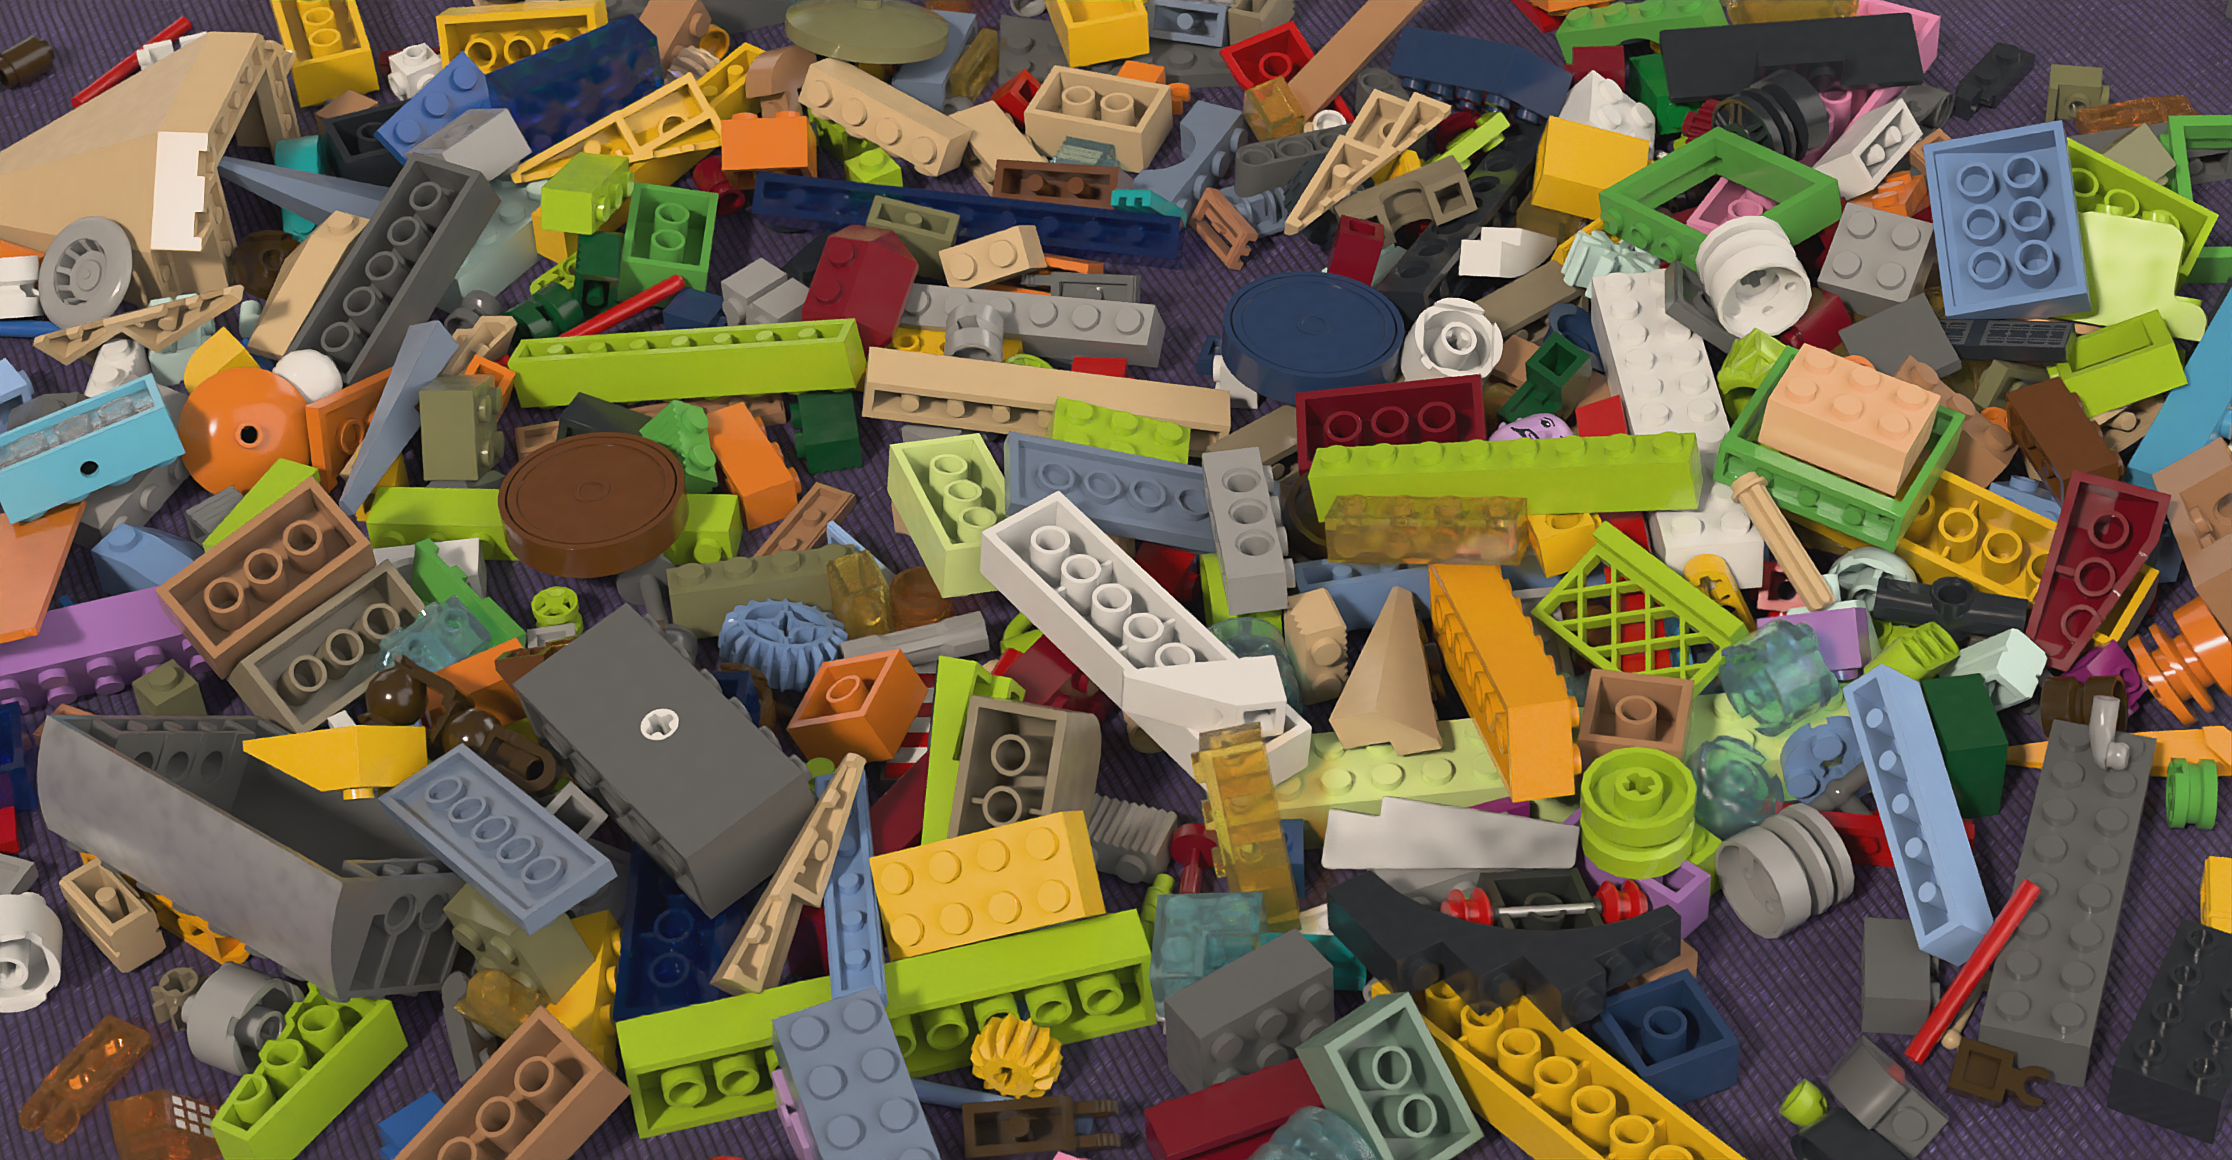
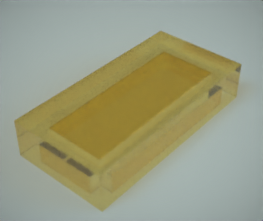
M982 28L950 72L952 98L964 96L974 102L999 67L1000 52L998 32L996 30Z

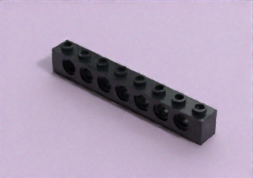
M1513 123L1504 134L1505 139L1488 153L1467 179L1478 210L1438 226L1432 221L1377 286L1376 290L1386 296L1398 309L1404 322L1405 331H1410L1419 315L1427 308L1433 306L1435 302L1444 298H1458L1475 277L1459 275L1462 240H1481L1482 227L1514 228L1532 206L1537 149L1546 124Z

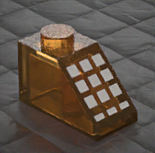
M162 1088L109 1102L114 1142L120 1159L217 1160L223 1158L209 1125L221 1107Z

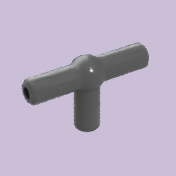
M1864 761L1842 778L1831 780L1827 784L1825 791L1807 805L1821 811H1833L1839 807L1844 813L1873 815L1854 795L1870 782Z

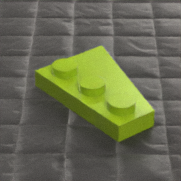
M1501 111L1485 113L1475 121L1479 126L1477 129L1470 128L1466 132L1459 134L1446 146L1448 151L1442 155L1439 153L1424 162L1421 167L1453 155L1463 170L1471 165L1468 157L1480 148L1486 153L1505 139L1502 131L1508 128L1510 124Z

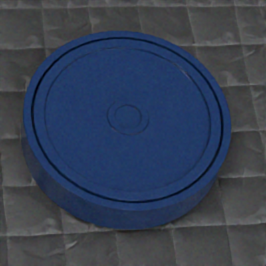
M1317 271L1278 273L1252 281L1238 290L1228 301L1223 316L1221 354L1228 370L1243 385L1265 397L1296 405L1295 393L1391 383L1400 368L1404 322L1398 309L1386 296L1360 281L1337 274Z

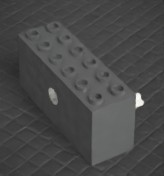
M627 602L512 684L540 746L549 750L562 761L563 769L710 919H713L777 871L819 801L817 795L809 788L808 782L812 780V776L803 761L795 754L787 757L781 751L782 748L779 741L768 727L762 725L760 728H757L752 723L751 716L745 706L736 697L733 696L728 700L722 694V689L717 680L707 669L704 668L699 672L693 666V661L688 652L679 642L674 641L670 644L665 639L662 629L651 615L646 613L644 616H641Z

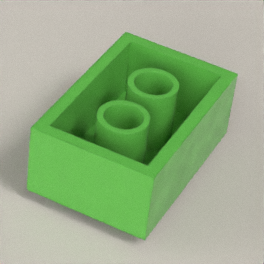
M634 182L621 256L617 301L624 302L676 274L684 278L685 287L706 292L719 193ZM678 293L653 306L666 308Z

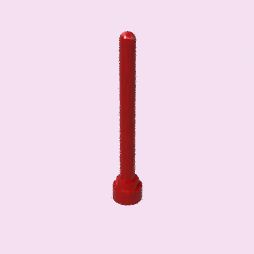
M672 275L558 337L599 335L680 292L685 287V280L681 275ZM505 354L492 362L509 369L507 362L510 357L508 354Z

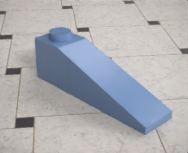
M120 523L91 549L102 589L111 595H120L162 585L205 553L196 543L166 531Z

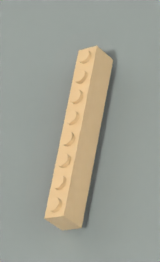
M878 347L869 348L862 417L1008 434L1009 431L1045 437L1057 396L1189 427L1191 431L1188 456L1202 458V453H1206L1207 446L1228 436L1231 427L1230 391Z

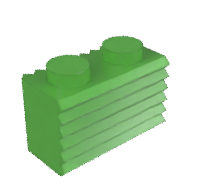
M674 399L639 431L643 435L642 437L661 444L678 459L683 469L687 494H707V492L713 491L712 487L718 486L714 466L716 457L711 450L707 430L709 425L708 418L703 408Z

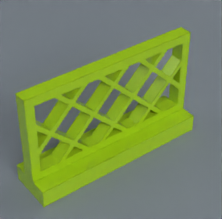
M1606 520L1592 533L1597 543L1530 612L1537 622L1598 669L1622 672L1621 655L1646 652V671L1634 673L1694 680L1693 700L1735 655L1744 660L1757 646L1741 620ZM1600 562L1611 568V583L1587 587V575ZM1620 576L1627 581L1620 582ZM1637 591L1645 594V609L1621 612V594ZM1611 595V614L1587 617V599ZM1578 600V619L1556 621L1550 616L1562 602ZM1654 601L1661 607L1654 608ZM1676 617L1680 620V635L1655 638L1656 619ZM1645 621V640L1621 643V624ZM1611 626V645L1597 647L1587 645V629ZM1689 628H1691L1696 633L1689 634ZM1571 631H1578V635H1574ZM1711 643L1718 649L1706 663L1689 665V646ZM1680 647V666L1655 670V650ZM1605 657H1611V662L1605 659Z

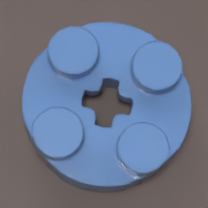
M1839 715L1826 717L1828 724L1819 725L1813 729L1810 723L1797 729L1787 739L1781 750L1780 765L1787 791L1791 796L1808 804L1825 791L1827 784L1831 780L1842 778L1863 761L1851 717ZM1837 756L1841 757V762L1835 766L1824 767L1822 764L1823 761L1832 762ZM1870 782L1854 794L1859 800L1860 797L1872 789ZM1839 807L1834 809L1836 811H1842Z

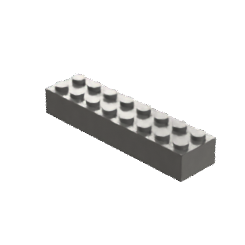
M2054 719L2011 896L2023 879L2034 883L2042 891L1996 957L1980 1023L1978 1041L2015 1052L2012 1068L2021 1070L2028 1066H2038L2050 1073L2048 1081L2084 1088L2150 783L2157 738L2115 731L2114 742L2126 743L2130 748L2129 760L2126 768L2123 770H2115L2108 767L2106 771L2094 763L2088 734L2089 726Z

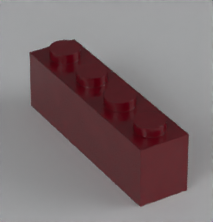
M1300 1058L1275 1066H1267L1257 1072L1227 1082L1216 1083L1206 1089L1176 1099L1165 1100L1158 1105L1144 1109L1146 1144L1154 1160H1263L1339 1134Z

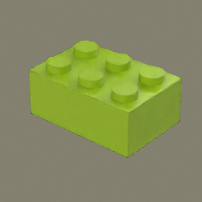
M1057 396L1044 438L1188 464L1191 428L1169 421L1151 419L1127 411H1118L1089 404L1081 400Z

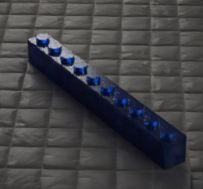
M757 171L751 213L763 225L838 232L852 224L866 226L873 201L877 195L960 215L955 246L1018 225H1035L1043 253L1091 261L1180 270L1186 230L1181 217Z

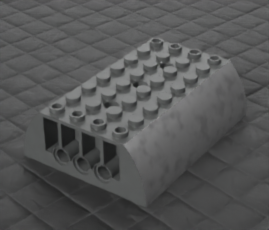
M47 715L38 754V796L48 829L67 839L66 845L69 848L78 852L92 854L102 860L101 866L103 868L132 877L137 880L136 886L139 889L151 894L162 895L173 901L172 907L176 911L202 918L209 923L208 928L212 932L225 937L236 938L246 944L245 950L248 953L277 962L283 966L282 972L285 975L297 980L311 982L320 988V995L331 1001L348 1003L351 998L358 997L382 1000L386 995L392 994L416 997L419 995V992L425 991L441 993L443 983L450 976V973L453 974L454 971H461L469 976L473 987L483 979L475 968V964L478 961L470 950L463 947L452 934L454 925L443 911V908L462 889L466 882L385 814L378 801V792H374V799L343 801V792H321L243 751V741L291 734L288 731L260 716Z

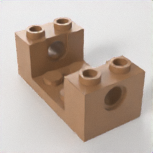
M2220 437L2158 471L2152 477L2158 492L2172 495L2167 510V517L2193 586L2232 640V451L2224 439Z

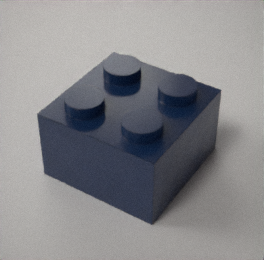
M1688 968L1607 997L1606 1011L1591 1019L1590 1041L1677 1107L1737 1085L1740 1042Z

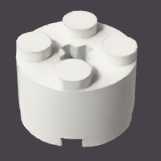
M1444 298L1435 302L1433 306L1427 308L1419 315L1403 341L1400 367L1405 377L1404 382L1481 374L1483 385L1502 355L1503 340L1500 329L1496 323L1492 326L1483 315L1485 310L1471 301L1460 298Z
M25 892L20 895H0V1012L2 1013L21 1012L40 1005L46 1000L47 993L54 985L56 988L60 980L62 926L57 915L46 906L45 899L37 893Z

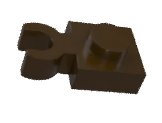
M1962 1036L1957 1047L1945 1092L1995 1108L2000 1107L2003 1096L2007 1095L2012 1097V1100L2019 1108L2025 1111L2036 1112L2042 1106L2043 1099L2029 1095L2025 1091L2024 1083L2033 1081L2046 1085L2050 1073L2038 1066H2028L2021 1070L2012 1068L2015 1052Z

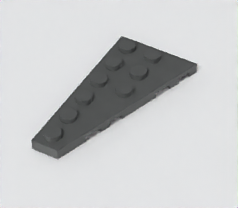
M1001 14L999 87L1024 68L1041 85L1055 65L1070 68L1052 21ZM1149 37L1148 54L1134 56L1129 59L1096 63L1091 66L1075 67V69L1117 76L1126 60L1165 67L1166 85L1184 83L1189 85L1190 88L1238 86L1219 55L1220 50L1227 46L1218 47Z

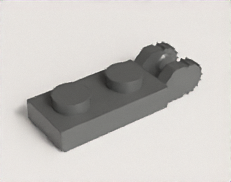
M1075 272L1021 274V284H1025L1028 287L1049 285L1051 286V296L1140 303L1141 275Z
M454 971L453 974L450 973V976L443 983L441 994L443 995V1014L459 1081L465 1084L498 1050L495 1039L498 1030L491 1018L495 1009L491 993L480 986L478 988L475 986L474 988L469 976L461 971Z

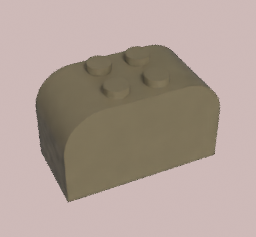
M971 695L947 839L1062 811L1083 810L1087 830H1089L1101 756V730L1097 717L1090 713L1011 699Z

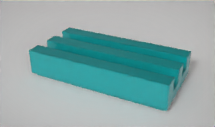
M1115 189V191H1112L1110 205L1146 226H1155V223L1162 227H1170L1171 223L1176 227H1186L1187 212L1151 190Z

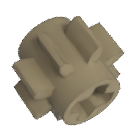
M179 967L166 972L162 976L159 986H154L150 989L155 1002L152 1007L157 1022L163 1023L170 1019L175 1031H187V1024L183 1022L181 1017L184 1002L189 996L197 994L204 982L210 977V974L198 978L193 967Z

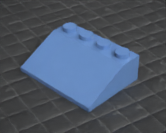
M2062 120L1923 145L1946 319L2049 318L2092 310L2069 147Z

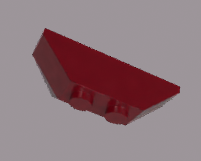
M852 224L829 235L802 308L801 322L855 318L866 362H868L870 347L886 348L894 341L919 269L918 262L894 230Z

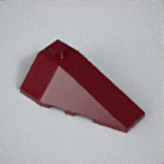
M2073 469L2025 635L2045 652L2047 661L2044 667L2066 673L2070 670L2157 546L2172 495Z

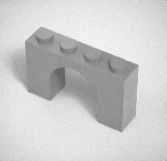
M130 373L120 385L140 377ZM157 383L177 429L181 409L189 395ZM177 456V459L168 466L162 468L151 467L138 472L124 484L118 486L107 485L92 491L85 498L87 504L73 542L88 549H93L120 523L144 526L180 484L189 477L190 474L184 466L181 457Z

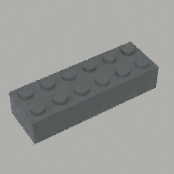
M413 152L285 355L293 351L311 349L328 356L341 375L342 389L394 366L409 326L428 321L501 203V199L482 172Z

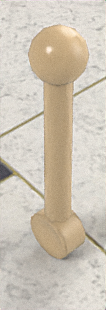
M1990 970L1986 971L1964 1003L1952 1028L1946 1030L1942 1035L1941 1043L1946 1049H1957L1962 1037L1961 1032L1982 992L1989 990L1992 977Z

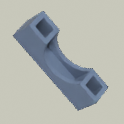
M1198 100L1180 122L1182 157L1185 160L1168 168L1141 170L1134 179L1133 190H1151L1187 212V224L1206 188H1212L1219 177H1223L1226 174L1230 163L1236 157L1237 150L1247 144L1248 132L1244 129L1243 111ZM1130 216L1128 221H1125L1126 228L1170 240L1180 228L1171 223L1170 227H1162L1155 223V226H1146Z

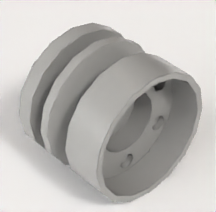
M1803 803L1791 804L1782 809L1779 814L1765 818L1760 826L1749 827L1723 841L1716 850L1715 867L1717 876L1728 903L1739 919L1750 930L1766 939L1778 938L1802 925L1810 915L1821 914L1830 906H1835L1845 901L1853 892V868L1842 839L1824 816L1816 809Z

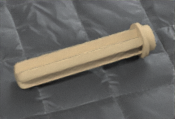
M1755 471L1742 475L1731 485V489L1734 492L1731 496L1733 502L1742 504L1810 612L1826 610V608L1834 603L1835 596L1765 488L1768 481L1763 476L1759 477Z

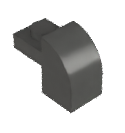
M1863 1034L1827 1073V1084L1830 1090L1845 1108L1869 1130L1874 1128L1910 1160H1913L1949 1121L1946 1113L1905 1080V1070Z

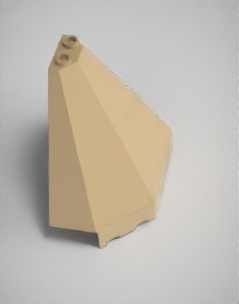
M208 32L0 152V239L46 253L55 237L66 226L84 217L101 216L116 222L127 235L131 246L132 273L123 300L138 307L147 308L150 301L154 299L171 297L172 300H176V297L182 294H203L235 286L237 282L232 275L231 260L237 243L217 167L234 132L238 146L270 147L274 164L277 140L301 137L287 81V75L297 56V52L284 50L283 45L273 40H264V36L259 33Z

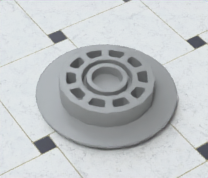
M89 216L78 219L66 226L49 246L39 273V298L46 316L60 329L110 317L123 300L132 273V251L127 235L116 222L101 216Z

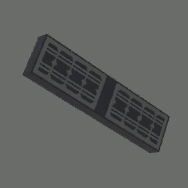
M1938 318L1959 359L2065 363L2068 360L2076 337L2075 322Z

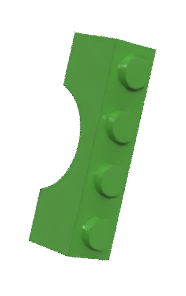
M1645 0L1644 2L1633 4L1616 2L1603 8L1589 9L1588 7H1580L1572 10L1567 14L1566 19L1555 35L1566 63L1572 64V47L1623 46V41L1635 38L1648 39L1659 43V33L1661 30L1728 25L1719 0Z

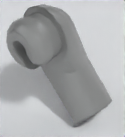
M2096 695L2093 699L2088 731L2094 763L2106 771L2108 767L2115 770H2123L2128 764L2130 748L2126 743L2114 742L2120 699Z

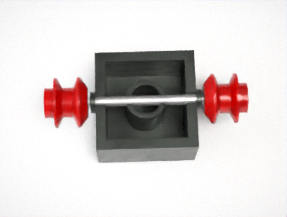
M1578 868L1480 873L1476 888L1471 892L1469 899H1465L1459 889H1453L1449 893L1448 899L1442 902L1440 912L1465 921L1506 929L1552 931L1595 927L1631 919L1647 913L1648 904L1644 891L1639 889L1637 884L1631 879L1625 880L1619 891H1617L1611 881H1603L1595 897L1591 898Z

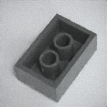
M1295 927L1163 999L1169 1070L1191 1094L1206 1089L1213 1084L1227 1082L1257 1072L1264 1067L1275 1066L1299 1057L1295 1051L1296 1047L1335 1023L1333 966Z

